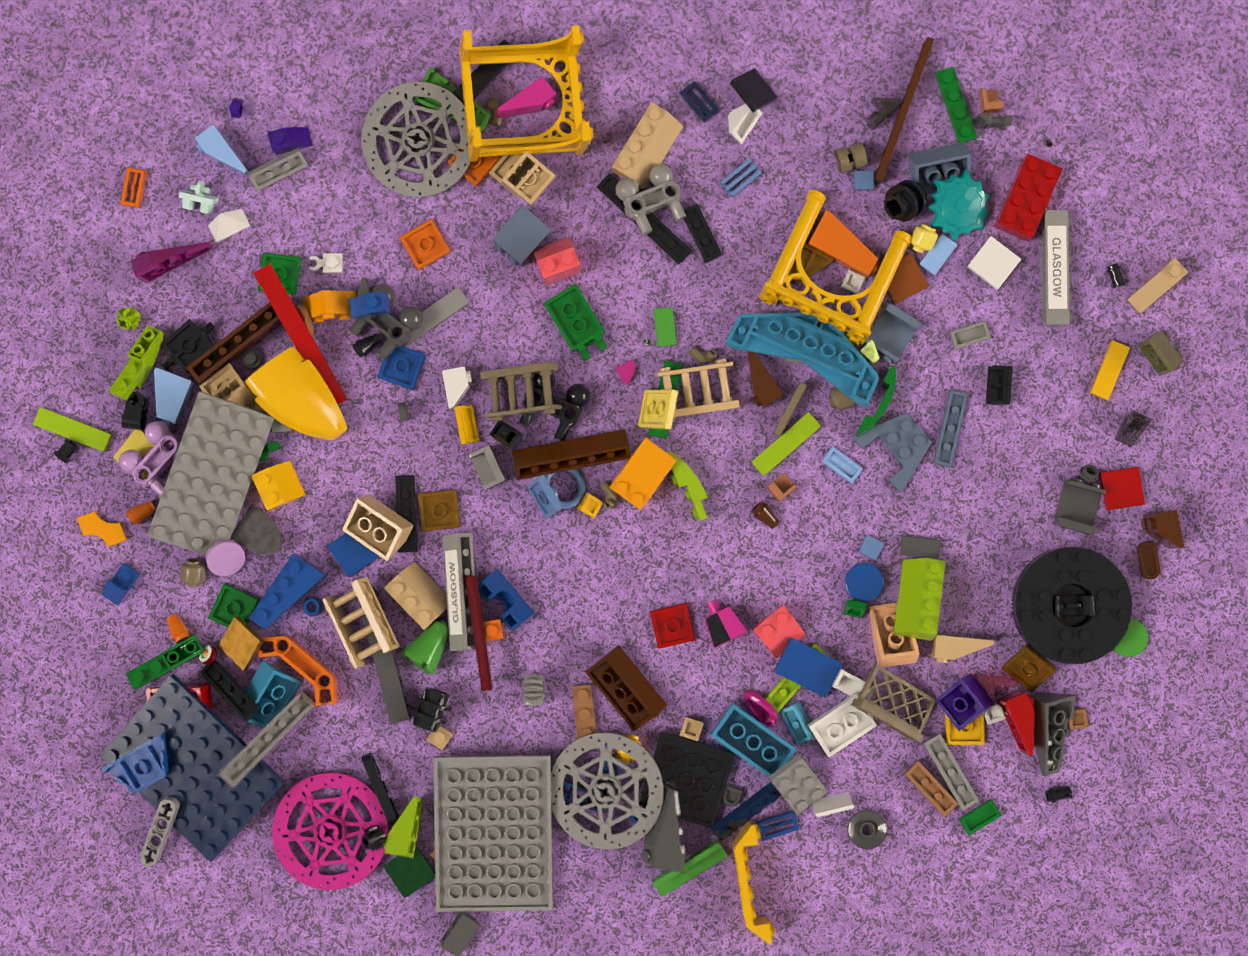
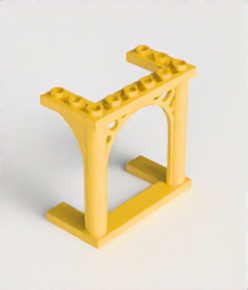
M580 25L571 26L569 34L548 42L472 47L471 30H463L459 46L470 162L477 161L478 157L523 155L526 151L530 154L575 152V155L584 154L591 139H593V128L589 126V121L582 119L584 101L580 100L582 82L578 81L580 63L576 61V56H578L579 50H581V44L584 43V34L580 32ZM550 59H553L550 65H547L544 61H550ZM559 61L564 62L565 69L560 73L555 72L554 65ZM532 63L544 68L555 78L562 93V110L558 120L550 129L539 135L529 137L481 139L480 127H476L470 65ZM567 73L565 78L567 82H562L561 77ZM565 95H569L570 99H565ZM566 112H569V113H570V114H569V118H570V119L565 118V113H566ZM560 123H567L571 127L572 132L564 133L560 129ZM556 131L561 137H557V135L552 136V132Z

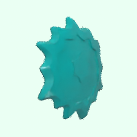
M964 170L961 177L952 174L948 180L935 179L934 183L937 191L932 195L935 202L928 206V209L935 214L930 227H941L943 233L951 234L953 242L960 234L968 235L973 229L982 231L984 229V218L989 214L986 203L990 195L983 192L981 181L979 179H971L968 170Z

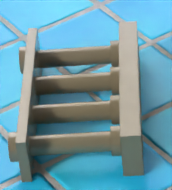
M544 362L480 372L481 380H488V383L491 385L493 413L484 414V418H492V421H503V417L544 412L545 415L555 414V410L562 409V405L552 404L550 375H552L553 371H558V363ZM540 373L543 380L545 406L535 407L532 378H534V374ZM519 376H523V379H525L527 408L518 409L515 380ZM500 379H505L508 382L509 411L500 410L498 389Z

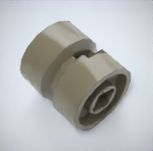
M861 142L852 144L849 148L841 147L834 150L835 160L838 163V169L841 174L851 171L853 167L859 169L868 164L866 152Z

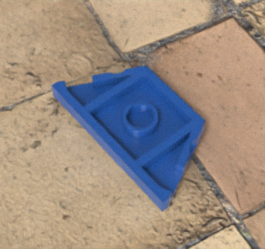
M164 733L104 766L101 770L104 773L109 772L116 777L115 780L125 785L134 794L169 775Z

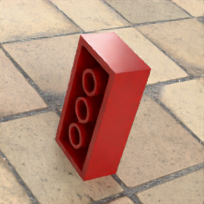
M1027 153L1020 163L993 227L1029 242L1034 237L1063 168Z

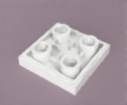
M990 236L968 264L967 268L998 290L1021 259Z

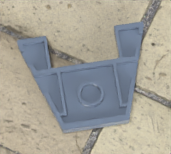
M908 413L875 425L861 437L856 436V433L851 436L862 449L878 437L901 463L903 468L889 479L890 483L899 493L905 488L932 443Z

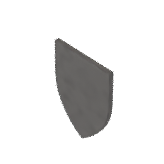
M252 505L231 537L248 550L258 554H273L282 551V539L276 523Z

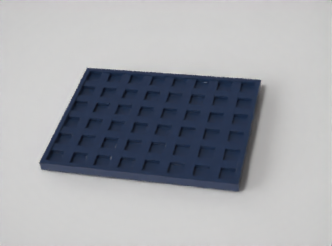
M172 674L100 756L110 764L164 733L169 775L138 793L156 810L160 802L165 798L175 797L179 802V810L173 826L212 862L286 781L263 759L234 788L222 779L219 773L247 744L205 703L201 702L178 677ZM167 803V805H168V810H167V812L172 809V808L170 807V803Z

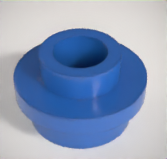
M316 597L308 598L303 604V610L309 616H317L322 612L323 604ZM311 603L316 604L317 607L315 610L310 609Z

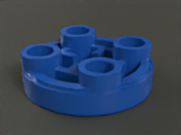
M859 563L851 567L846 573L845 588L852 598L866 602L877 598L882 592L884 579L880 570L874 565Z

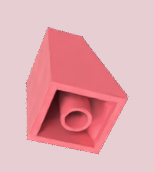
M568 237L533 251L546 286L581 273L578 257Z

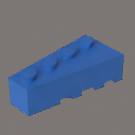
M292 554L249 619L264 629L270 628L328 575L298 554Z

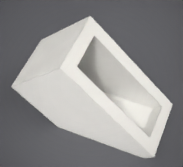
M465 366L442 371L450 410L458 405L470 387L469 382H472L470 370L467 371Z

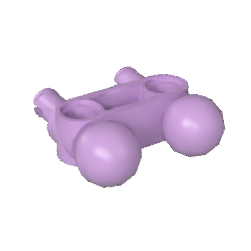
M154 421L148 424L145 429L146 439L155 445L144 458L137 450H127L121 454L119 465L123 471L131 474L137 483L142 484L145 488L151 487L161 497L165 484L159 478L174 462L181 439L175 437L165 423ZM173 441L174 448L170 451L168 444ZM145 470L148 471L147 479L143 478V472Z

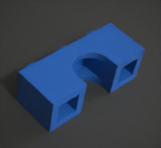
M498 569L478 584L479 594L486 603L491 599H498L503 603L505 612L500 619L511 632L535 613Z

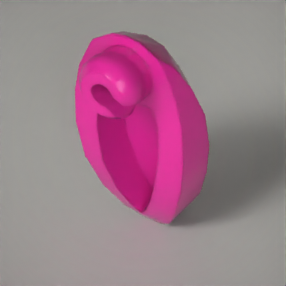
M746 690L743 696L748 711L759 722L767 727H773L777 723V714L773 706L754 691Z

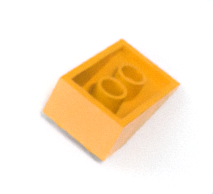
M645 437L613 478L609 488L641 510L677 459Z

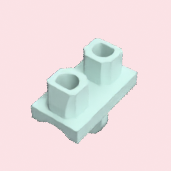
M200 180L197 185L191 184L190 190L179 192V198H182V208L193 210L195 208V201L200 202V212L205 214L212 213L214 204L218 203L219 197L207 195L210 193V188H206L205 182Z

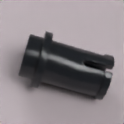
M1118 263L1107 266L1106 273H1109L1113 288L1125 285L1120 271L1121 266Z
M1069 786L1057 789L1049 788L1045 792L1047 801L1052 803L1072 798V794L1069 795V793H1072Z

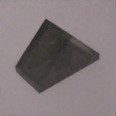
M1136 411L1127 412L1114 439L1132 447L1151 422V418Z

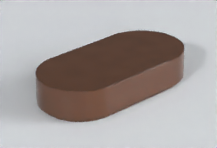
M1141 542L1137 547L1140 573L1146 579H1155L1159 576L1161 570L1157 548L1152 542Z

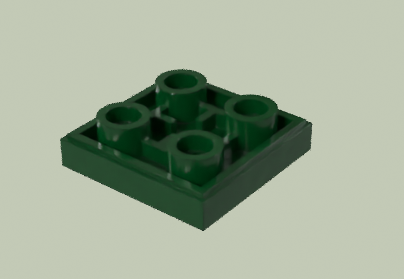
M417 844L413 858L396 856L383 865V868L404 899L435 878V871Z

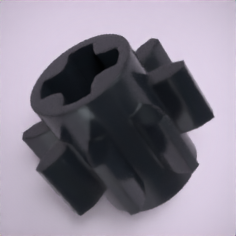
M375 825L364 829L365 835L361 839L366 849L373 851L384 847L382 842L386 840V834L382 828H377Z

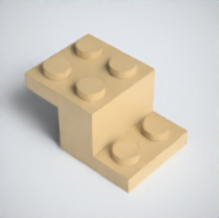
M527 151L523 155L502 156L489 172L490 176L516 198L521 197L530 206L533 205L556 178L555 174Z
M230 363L199 386L202 392L268 414L255 401L257 396L254 395Z

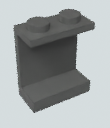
M1076 478L1064 481L1053 525L1088 535H1095L1097 527H1093L1101 494H1106V490L1100 489L1101 485L1082 484V480Z

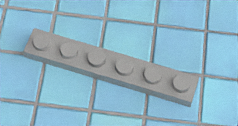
M301 691L219 773V776L234 788L316 703Z

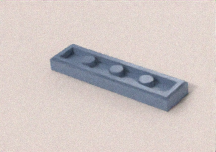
M949 389L932 464L952 468L969 393Z

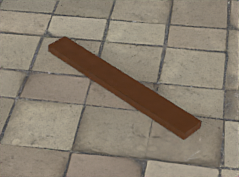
M928 37L923 43L875 174L874 183L881 184L932 47L933 38Z

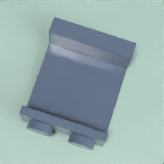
M522 205L492 239L495 243L493 247L501 254L503 252L508 254V260L513 265L517 266L519 264L522 267L524 261L545 237L548 238L552 234V231Z
M889 303L872 328L871 334L864 342V345L872 340L878 354L882 355L881 359L888 364L892 362L896 364L905 347L922 323Z

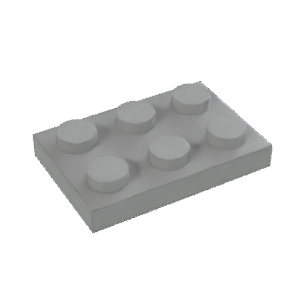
M800 754L768 777L797 815L828 793Z

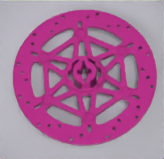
M334 772L321 773L300 781L285 794L274 815L272 839L279 861L291 876L313 888L338 890L350 887L366 878L376 868L384 855L385 849L382 847L374 851L370 849L362 861L357 859L356 854L362 843L361 838L365 835L364 829L378 825L377 828H382L386 838H388L389 825L376 793L368 785L350 775ZM322 788H339L342 790L340 797L315 799L312 795L313 791ZM353 795L357 796L365 804L372 821L365 822L351 803ZM302 801L305 808L295 829H288L291 812L296 804ZM336 802L330 813L320 803ZM343 803L342 815L338 816L335 812L340 804ZM313 806L323 814L319 819H317L314 813ZM348 808L353 812L358 822L345 821ZM307 812H309L314 824L301 827ZM347 826H358L361 829L348 833ZM333 828L334 832L328 835V829ZM313 830L314 836H301L300 834L301 832ZM360 835L354 850H352L347 838ZM303 840L316 842L313 854L310 853ZM290 841H297L309 858L310 864L308 867H305L295 857L289 845ZM344 844L349 856H346L338 846ZM322 846L326 848V851L323 853L321 858L318 859L317 855L319 847ZM331 849L341 857L338 860H325ZM346 863L349 867V871L341 874L327 875L319 873L320 867L324 865Z

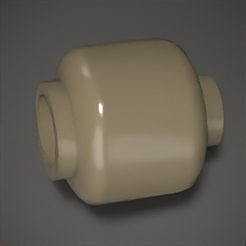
M831 388V396L828 397L832 408L836 406L838 410L842 411L855 405V402L838 388Z
M199 558L186 559V562L181 564V581L188 584L190 588L199 587V584L206 581V564L201 562Z

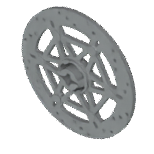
M427 82L401 84L379 97L369 110L362 130L363 154L369 169L378 181L390 190L409 197L433 196L446 191L456 184L465 174L471 163L467 146L466 119L463 120L465 118L463 103L447 89ZM426 97L440 102L442 106L439 110L414 105L413 98ZM402 102L403 109L387 126L381 125L380 122L385 113L396 103ZM419 110L431 113L433 115L426 121L422 122L417 111ZM410 111H412L417 121L416 123L410 124ZM451 114H453L459 126L461 138L459 144L453 143L446 119ZM405 115L406 127H393ZM439 118L435 127L431 129L428 124ZM442 124L444 125L447 140L435 136ZM418 127H423L424 130H425L428 134H430V137H431V138H429L428 135H427L425 132H423L422 130L418 129ZM390 132H403L402 138L399 139L390 135ZM377 136H382L385 139L390 156V162L387 165L383 164L379 156ZM421 137L424 141H418L417 143L412 138ZM391 139L401 144L396 155L392 151ZM406 141H408L411 147H413L416 150H419V152H413V150L409 146H407ZM435 141L447 145V148H434ZM406 150L409 155L398 162L402 152ZM431 152H443L444 154L432 165ZM449 154L456 155L457 158L449 170L440 177L435 178L434 170ZM425 155L427 156L428 168L426 169L420 159V157ZM415 157L420 169L407 167L404 164ZM398 169L422 174L424 181L421 183L408 182L396 177L395 173Z
M602 732L579 738L565 748L552 768V811L561 827L571 837L584 845L604 850L629 846L644 837L651 830L660 815L664 800V785L657 763L643 746L626 736ZM592 749H600V756L581 767L574 764V760L581 754ZM612 749L628 754L639 764V767L632 769L612 756ZM605 761L608 762L609 774L603 773ZM597 762L600 763L598 775L585 770ZM613 763L625 769L627 773L615 776ZM566 774L573 777V802L570 804H566L563 788ZM580 774L592 778L591 784H588ZM631 776L632 779L623 786L619 779ZM643 777L647 779L649 787V799L646 808L639 805V779ZM578 782L588 789V792L578 798ZM634 784V800L624 793V790ZM605 787L608 788L607 794L603 793ZM590 796L592 803L581 806L580 803ZM621 798H624L632 808L620 804ZM597 806L599 819L586 812L585 809ZM614 807L627 812L615 820L612 819ZM602 808L609 809L607 821L604 820ZM580 813L600 826V832L596 833L583 827L575 820L573 815ZM634 815L638 818V822L629 829L615 834L611 832V826L629 816Z

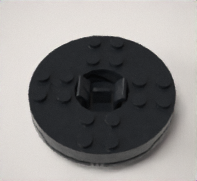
M1079 547L1057 548L1034 558L1018 576L1011 599L1013 601L1011 603L1013 621L1024 642L1043 657L1066 664L1089 663L1110 653L1125 636L1132 615V597L1128 583L1121 571L1105 556Z

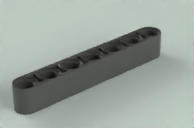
M374 591V593H375V595H376V597H377V599H378L379 593H378V591ZM364 614L363 620L365 627H367L370 623L366 614ZM374 632L367 635L370 646L378 643ZM381 649L372 655L391 724L410 720L411 715L407 711L406 696H403L402 680L397 673L399 669L396 658L393 657L392 651L383 653Z

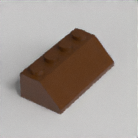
M619 645L585 671L633 731L653 719L667 706L666 702Z

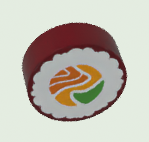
M205 645L202 647L204 652L198 655V660L205 665H210L216 659L217 649L211 645Z

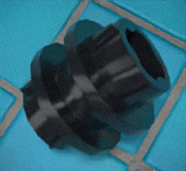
M902 180L887 190L885 200L883 201L885 211L892 220L910 221L925 210L926 202L928 201L927 192L919 182Z
M426 687L422 695H416L415 700L420 702L419 708H411L410 712L415 715L413 725L430 732H437L440 724L446 725L448 720L442 716L444 711H452L453 707L448 705L450 695L430 687Z

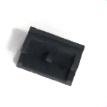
M988 366L986 405H1010L1013 366Z

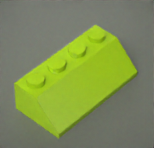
M930 558L903 560L893 634L932 641L937 636L945 561Z

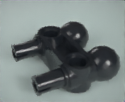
M540 373L534 374V378H532L533 390L540 395V401L535 403V407L545 406L542 376H540ZM553 373L552 375H550L551 389L555 385V376ZM573 384L569 387L566 393L567 401L552 395V404L562 405V409L555 410V414H549L560 421L554 438L560 441H565L570 427L576 425L583 410L582 407L587 405L590 400V391L583 384ZM525 395V399H524V401H523L525 408H527V398H526V395ZM568 408H573L576 412L575 417L572 419L567 418L565 415ZM535 413L523 414L519 422L529 426Z

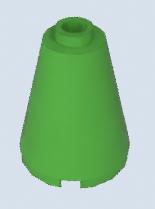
M439 620V622L434 621L402 651L401 655L406 660L410 658V661L414 663L413 665L434 675L449 637V625L443 620Z

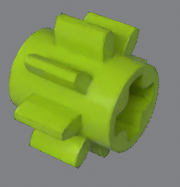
M122 307L117 312L116 321L123 330H135L140 325L138 323L141 320L140 314L135 308L127 307L125 309Z

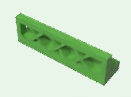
M717 839L685 858L683 872L666 870L654 877L652 884L658 889L661 896H664L725 859L728 855Z

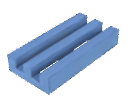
M749 158L720 183L731 197H734L760 176L762 172L758 170L757 166ZM748 165L751 166L747 171H745L742 175L735 179L731 184H726L729 180H731L734 176L741 172L745 167H747ZM753 170L756 172L734 191L731 190L732 187L739 183Z

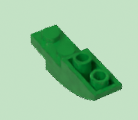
M193 635L125 674L134 690H137L203 653L204 649L196 635Z

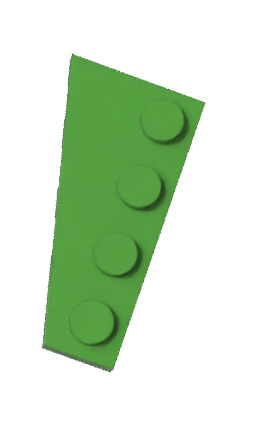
M429 67L423 82L441 86L453 94L456 87L439 75L432 67ZM426 97L414 98L415 103L429 109L439 110L442 106L440 102ZM474 102L476 127H480L481 133H484L491 114ZM453 114L448 116V118L456 121Z

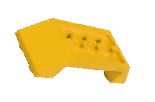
M753 819L747 821L732 842L743 919L748 929L768 944H772V937H775L772 920L768 921L767 916L756 917L754 904L750 902V900H754L751 884H748L751 876L748 865H745V861H748L747 849L745 847L758 845L757 839H761L758 824H754Z

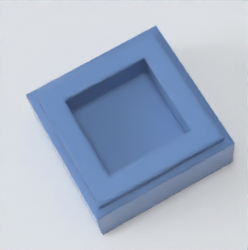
M854 171V191H873L874 171Z
M866 535L858 552L876 561L884 543Z

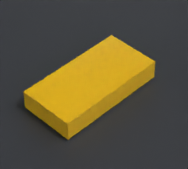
M473 405L454 407L461 445L480 442Z

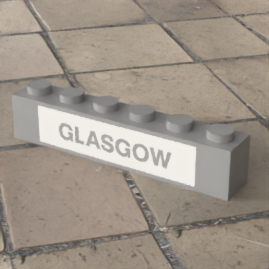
M1045 210L1041 218L1042 327H1066L1072 321V311L1069 310V303L1072 301V292L1069 291V284L1072 281V274L1069 272V265H1071L1072 260L1071 254H1069L1071 235H1068L1071 217L1068 216V210Z
M472 533L442 535L450 651L474 650L475 642L466 586V577L475 575Z

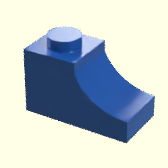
M382 291L363 294V296L349 299L351 318L390 313L389 296Z

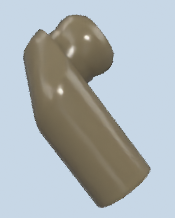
M496 98L488 99L487 107L494 112L492 124L501 127L503 118H498L496 114L497 108L502 104Z
M606 481L600 487L606 493L604 507L611 510L617 505L618 494L609 488L611 484Z

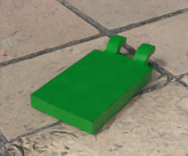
M576 284L543 303L571 351L575 352L578 350L584 361L591 358L586 349L590 345L596 343L601 352L607 349V345L601 337L605 334V331Z

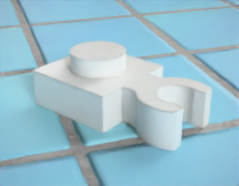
M342 253L323 254V259H319L316 256L309 257V260L317 261L315 267L309 268L311 271H318L320 268H323V273H343Z

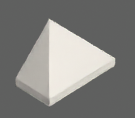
M744 104L730 112L728 115L729 133L739 143L742 144L762 115L761 110L753 113Z
M242 209L220 213L208 225L216 243L250 226Z

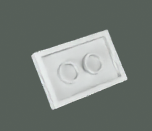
M856 693L808 724L811 732L828 757H831L877 726L872 717L851 705L854 698L858 699Z

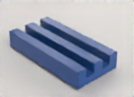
M793 810L757 821L762 841L799 830ZM790 816H791V818H792V819H790V820H786V821H783V822H780V823H777V824H774V825H771V826H767V827L762 828V825H764V824H767V823H770V822H774V821H777V820H780V819H783V818H786V817H790ZM791 823L794 824L793 827L777 831L768 835L764 834V832L781 826H785Z

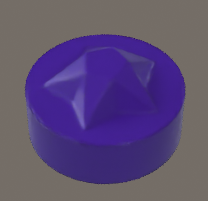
M234 98L229 105L232 118H241L243 101L241 99Z

